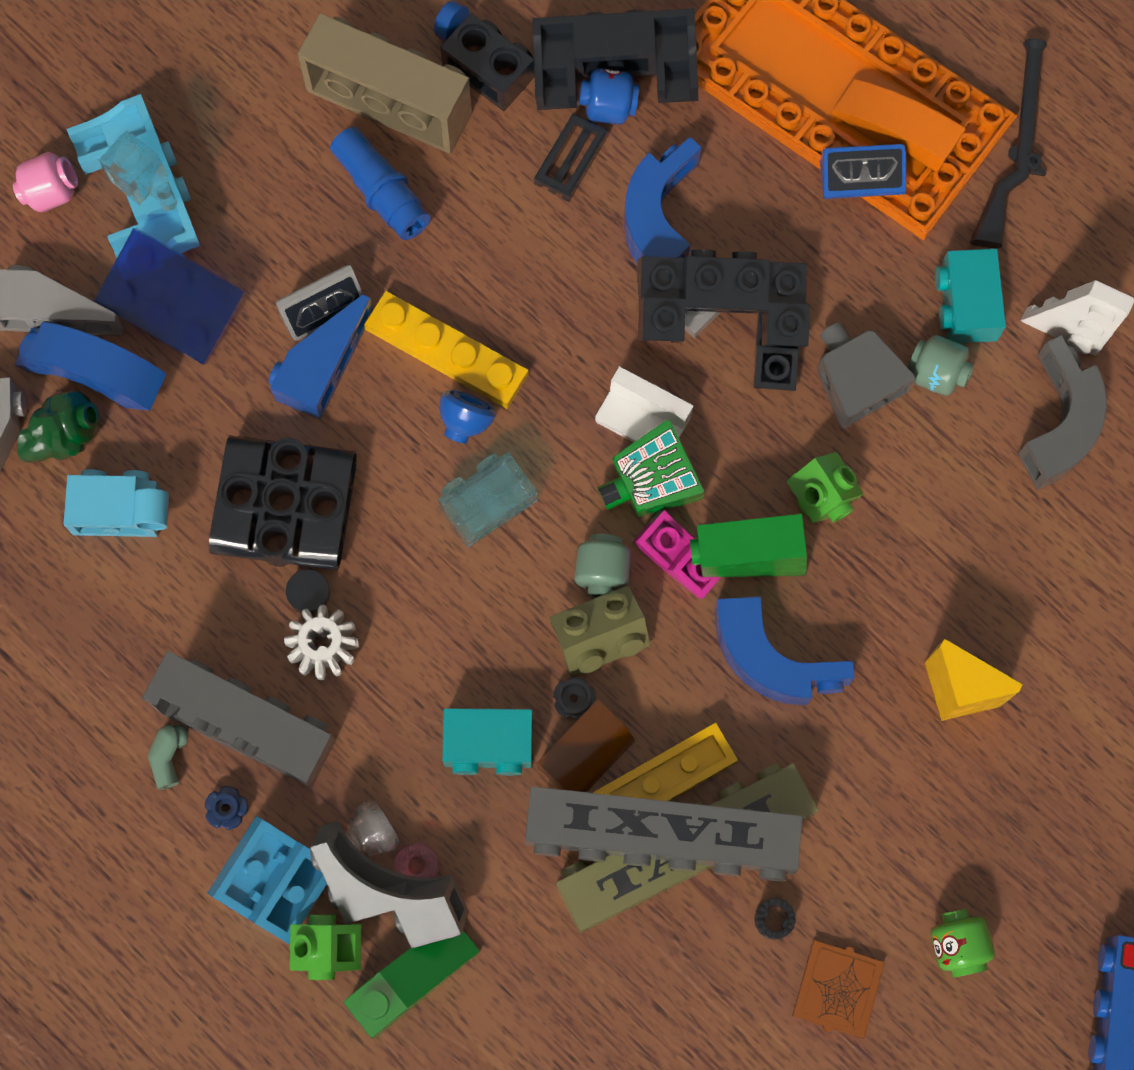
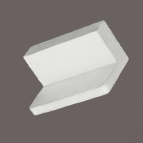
M619 366L611 379L610 392L597 412L595 421L622 437L635 442L661 423L670 419L678 438H680L691 419L693 405Z

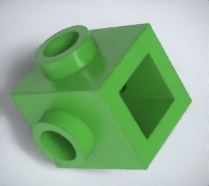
M837 452L814 458L786 481L797 497L800 509L809 516L813 523L830 518L832 523L843 519L854 510L851 504L864 494L857 484L855 473L844 464Z
M309 915V924H290V970L308 971V980H334L335 972L361 970V924H337L336 915Z

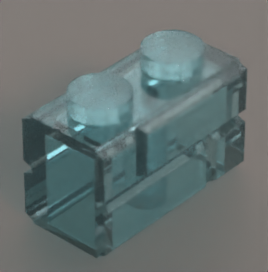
M509 452L500 458L497 454L488 456L477 465L476 470L478 472L465 481L462 477L456 478L441 490L443 496L438 498L439 508L468 548L538 501L535 487Z

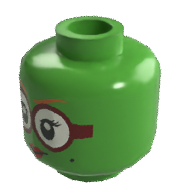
M968 908L941 914L943 923L934 926L930 931L939 968L944 971H951L953 978L988 970L986 963L994 959L995 949L986 919L981 916L970 917Z

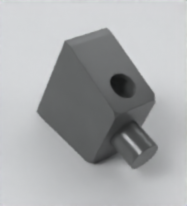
M837 322L820 334L830 352L820 359L817 371L842 430L910 392L916 377L874 331L868 330L852 339L843 324Z

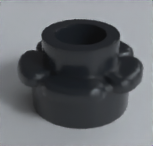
M571 677L565 682H560L553 692V697L556 699L554 707L565 718L571 716L573 719L578 720L596 701L594 689L589 687L586 680L580 677ZM577 695L578 701L571 702L570 697Z

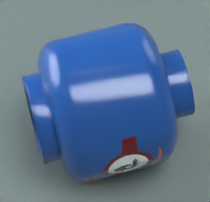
M596 68L591 74L590 81L582 80L579 105L586 106V114L591 121L617 125L624 124L628 116H635L639 84L633 83V78L628 72Z

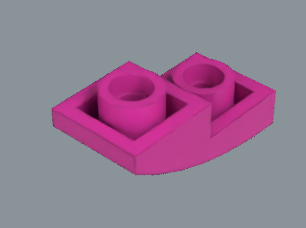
M659 510L632 542L672 578L699 599H703L721 577H703L701 565L692 564L690 539L694 538L665 510Z

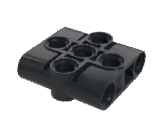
M229 435L225 446L210 530V554L261 560L275 567L292 564L339 570L355 479L356 451L304 445L294 438L272 441ZM288 455L301 457L300 463L293 469L280 467L281 461ZM247 489L252 492L248 502L242 505L232 503V497L237 491ZM282 495L294 497V502L288 509L277 510L273 508L274 502L278 497ZM324 500H331L337 504L335 510L329 515L321 516L315 513L317 505ZM282 535L287 538L286 546L282 550L272 552L266 549V545L272 537Z

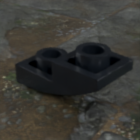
M762 313L757 315L753 388L796 391L799 349L794 348V346H761Z

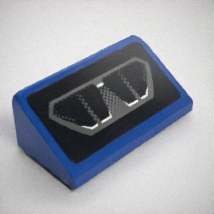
M904 144L826 148L822 151L820 170L823 199L905 195L906 149Z

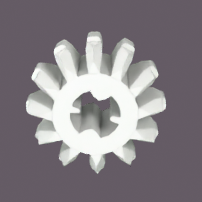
M325 605L319 606L318 617L313 618L308 609H304L302 616L306 622L303 625L293 620L289 623L291 630L298 635L284 638V643L287 647L295 648L287 656L290 663L301 662L299 672L304 676L309 674L315 667V674L318 680H324L327 667L331 668L335 676L341 675L342 671L338 662L341 660L346 664L352 665L355 661L354 657L345 650L359 647L357 638L348 637L356 630L354 623L345 622L342 624L344 613L339 609L328 619V609ZM327 635L331 645L328 648L320 646L317 649L313 640L316 637L324 639Z

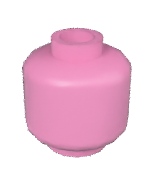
M45 152L17 166L16 182L13 183V190L22 205L28 204L34 211L44 213L69 202L74 197L75 188L78 186V178L72 164L66 157H59L54 153Z

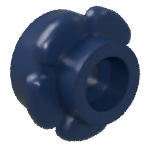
M221 787L220 791H213L206 798L205 808L208 812L206 813V819L215 828L234 829L242 823L244 816L248 812L247 799L244 796H240L238 789L234 787ZM224 804H229L230 810L228 812L222 811Z

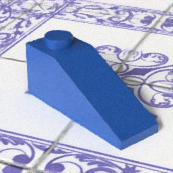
M362 294L290 349L283 363L278 361L274 365L269 377V384L271 385L270 389L275 401L321 420L365 331L364 324L373 311L370 297Z

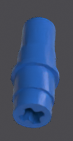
M358 127L347 128L334 138L330 150L353 178L356 187L364 195L366 206L372 211H377L385 223L394 229L402 240H410L419 235L428 226L431 218L422 206L420 199L408 186V178L400 171L397 172L386 157L376 150Z

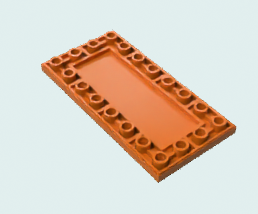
M706 0L695 14L698 86L819 169L822 151L826 148L881 145L832 114V111L854 79L875 84L904 95L965 127L964 133L938 173L906 153L905 195L861 197L922 240H925L1017 117V114L847 0Z

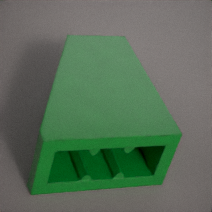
M802 514L697 525L698 539H690L692 564L701 565L703 577L806 575L807 553Z

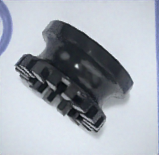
M779 898L769 899L756 910L754 916L755 927L765 938L771 940L782 939L794 929L796 915L792 906L785 900ZM769 907H779L785 912L787 920L781 923L782 931H771L763 924V919L769 915L767 909Z

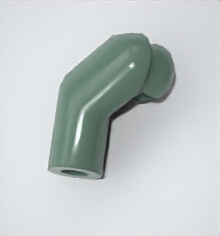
M168 724L160 728L149 749L148 760L158 790H165L179 784L172 757L177 748H182L188 742V732L180 724L174 726Z

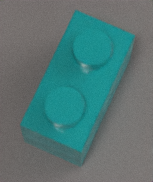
M997 249L947 251L941 265L937 266L935 270L937 291H943L944 305H941L939 309L941 330H947V338L958 343L998 341L1006 328Z
M444 709L442 758L444 767H452V774L476 775L479 768H496V774L522 775V768L532 767V710Z

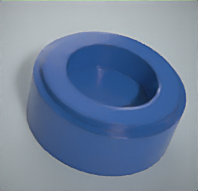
M455 0L447 2L435 20L434 32L436 37L446 41L469 16L468 7Z

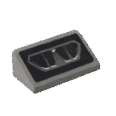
M346 265L277 300L276 306L292 339L296 341L313 333L359 298L363 292L352 267Z

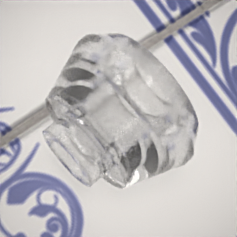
M374 800L361 801L346 821L350 829L344 832L345 835L361 853L365 851L369 858L394 853L400 841L387 817Z

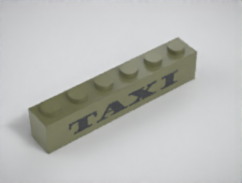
M780 762L772 764L756 773L759 781L745 788L741 781L721 790L717 793L721 800L709 805L803 816L802 821L814 816L819 811L795 764L793 763L783 768ZM702 801L695 803L698 805H704ZM606 854L604 862H596L587 867L584 860L562 870L560 874L563 879L556 882V888L579 934L713 866L696 864L695 871H679L669 869V861L651 859V864L648 867L633 866L623 863L624 856Z

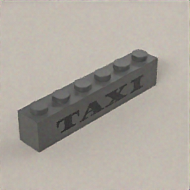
M531 787L525 846H534L533 854L560 857L561 850L579 851L578 859L604 862L606 854L624 856V864L648 867L651 864V859L669 861L668 868L672 870L695 871L696 864L714 866V874L741 876V869L759 871V879L786 881V874L793 875L798 871L803 816Z

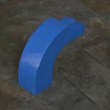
M691 137L680 146L677 144L672 145L663 154L660 162L649 152L639 163L630 179L625 200L624 233L628 248L636 263L641 256L673 258L689 256L691 245L668 224L663 215L661 203L665 196L699 165L702 147Z
M42 322L39 329H30L29 334L24 337L20 344V353L14 364L27 373L54 375L75 381L103 394L124 408L147 411L151 410L167 374L150 362L111 342L70 327Z
M761 597L717 599L714 615L716 634L721 651L734 673L754 691L782 703L807 705L812 699V688L817 687L819 694L840 693L844 691L843 686H849L854 680L853 661L800 663L787 659L772 647L764 632Z

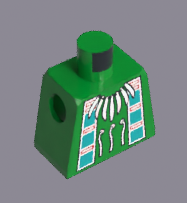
M670 419L661 423L615 455L612 461L619 477L597 487L607 510L630 500L638 517L657 513L659 510H668L693 503L704 498L703 487Z

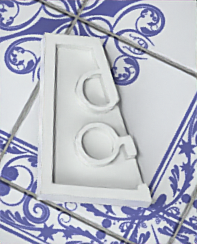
M1095 280L1069 290L1064 299L1058 300L1055 297L1046 299L1040 308L1036 305L1027 307L1020 321L1055 338L1062 335L1067 346H1072L1077 353L1096 356L1129 314L1134 304V298Z

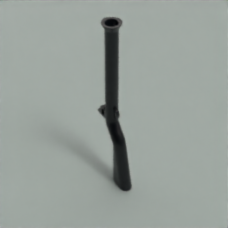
M1033 38L1023 42L1026 50L1018 141L1017 145L1012 146L1008 151V157L1015 162V169L993 185L991 194L970 241L975 246L1001 248L1003 246L1008 193L1023 183L1030 174L1045 176L1047 174L1040 166L1042 162L1040 155L1033 153L1042 52L1047 47L1046 41Z

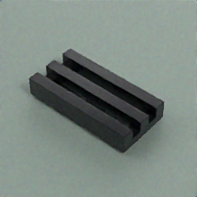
M572 113L534 177V184L539 187L543 185L548 188V192L554 195L559 193L562 195V199L570 202L608 138V130ZM577 126L582 128V132L554 179L549 177V173ZM590 135H596L568 184H563L564 179Z

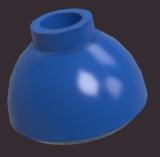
M447 390L441 394L439 411L441 419L446 426L444 435L453 441L467 444L469 437L481 434L493 423L497 416L495 409L490 404L473 395L457 390Z

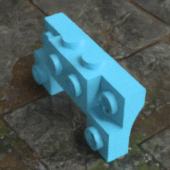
M141 94L121 101L114 108L97 118L66 129L85 175L115 164L138 223V225L107 236L125 281L164 267L162 260L200 246L184 202L191 200L182 176L174 179L170 167L177 165V161L169 141L160 143Z

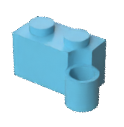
M93 469L83 470L81 475H67L64 526L72 535L158 537V530L167 529L169 493L161 490L157 481H149V473L139 470L125 471L123 476H107L106 472Z

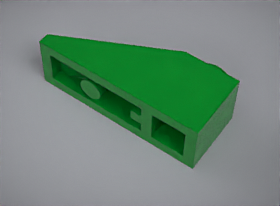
M462 931L461 935L410 948L377 973L343 1003L372 1039H376L480 953V951L464 931Z

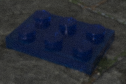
M133 228L94 302L205 365L209 361L246 291L140 229Z

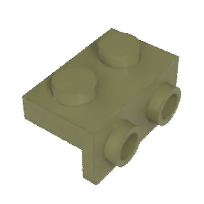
M628 586L550 617L552 628L558 638L564 662L571 677L582 673L594 672L602 665L622 657L634 656L642 649L651 646L645 617Z

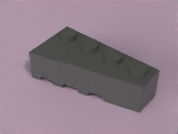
M167 650L142 697L146 703L158 713L312 788L336 742L333 736L327 733L329 725L310 715H306L305 719L302 720L289 713L291 707L270 696L263 700L251 694L252 688L231 677L226 681L212 674L214 670L209 666L192 658L190 661H187Z

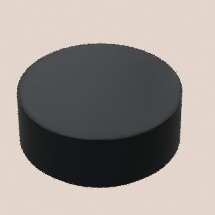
M301 570L291 576L287 582L286 597L292 608L297 612L302 613L304 609H308L311 614H315L318 612L320 605H327L330 598V588L324 576L319 572Z

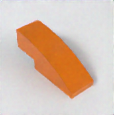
M857 79L853 80L832 111V114L881 145L904 144L907 154L937 173L966 129L943 114L913 99Z

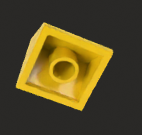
M946 639L934 649L925 661L941 721L1001 707L1015 696L1023 686V684Z

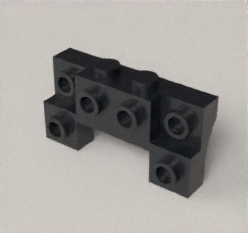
M694 8L658 11L634 9L628 10L625 13L602 14L590 12L585 15L532 18L537 110L577 108V80L590 79L592 72L596 68L625 71L630 73L631 76L657 75L658 103L699 101Z
M706 249L691 250V256L684 258L641 256L637 261L639 297L638 342H684L685 311L744 314L762 313L761 346L807 347L809 346L810 304H806L807 263L770 262V260L757 259V252L750 251L732 252V258H717L715 250Z

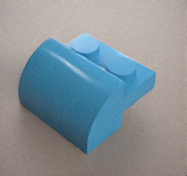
M256 816L207 894L290 944V924L303 923L327 883L322 872L314 867L309 848Z

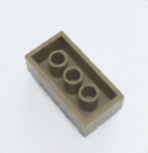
M320 13L298 52L307 92L446 153L452 154L472 115L469 77L465 76L460 69L452 65L441 66L428 60L423 53L415 49L404 50L391 44L386 37L378 33L367 34L354 28L349 21L341 17L330 18Z

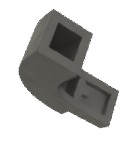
M1062 335L1046 342L1037 355L1059 395L1062 408L1060 423L1054 430L1028 441L1018 453L1037 490L1062 479L1082 461L1099 438L1106 417V391L1097 365L1081 371V363L1076 350L1070 345L1067 346Z

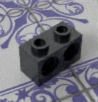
M472 13L440 47L442 66L452 65L460 69L465 76L469 77L471 88L504 112L534 79V58L531 52L524 45L518 42L513 44L502 36L498 27L487 19L482 21ZM471 45H480L483 47L481 50L475 52L466 49ZM502 68L514 70L513 73L508 75L500 74L497 71Z

